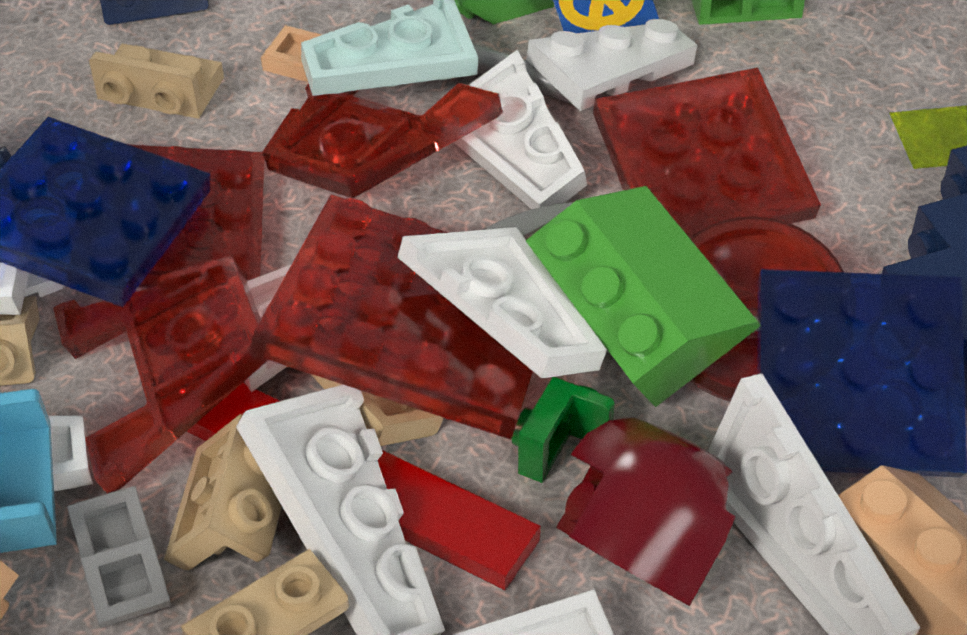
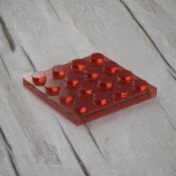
M332 194L329 196L256 327L249 353L510 440L512 439L533 373L529 367L397 257L403 236L449 232L430 227L424 221L416 218H403L372 208L367 203L358 199L341 198Z

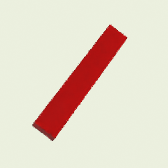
M202 364L163 406V412L166 422L207 441L238 415H243L245 411L280 402V400L257 389L251 392L246 384ZM382 450L383 454L378 459V464L387 489H396L404 514L398 521L405 541L506 590L539 543L541 526Z

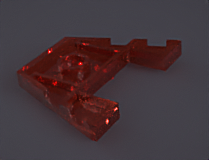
M308 83L305 87L308 98L300 110L299 108H291L262 151L268 171L353 199L498 118L503 113L498 93L461 83L455 85L423 115L413 114L353 96L359 90L313 96Z
M232 255L159 275L157 279L158 285L128 293L124 286L102 291L101 299L103 301L80 307L74 299L53 307L62 345L74 359L81 357L127 332L147 404L85 437L95 481L107 494L118 491L274 356L244 272Z

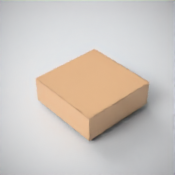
M284 26L261 56L262 70L308 82L301 61V42L321 36L322 34Z

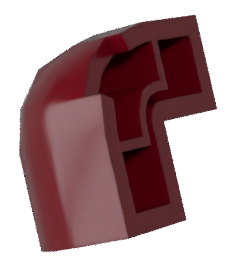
M634 417L609 420L587 433L570 454L589 465L590 468L582 482L570 493L565 505V512L556 528L613 564L690 606L724 546L736 517L726 510L729 487L727 477L733 471L721 459L697 444L655 424Z

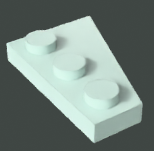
M433 0L432 5L415 11L408 4L391 10V19L370 26L357 22L301 42V61L313 96L477 75L478 55L454 0Z

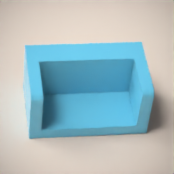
M37 389L0 393V553L57 545L51 421Z

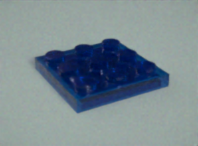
M47 117L0 169V262L124 307L209 194L210 173Z
M761 269L758 276V322L761 326L758 328L757 374L762 373L823 472L869 474L881 465L919 473L921 476L963 477L967 473L962 277Z

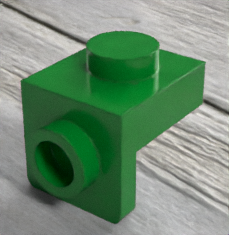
M552 377L533 409L525 407L516 421L512 434V444L518 447V474L543 483L570 435L582 440L590 431L609 420H613L614 400L588 386L575 385Z

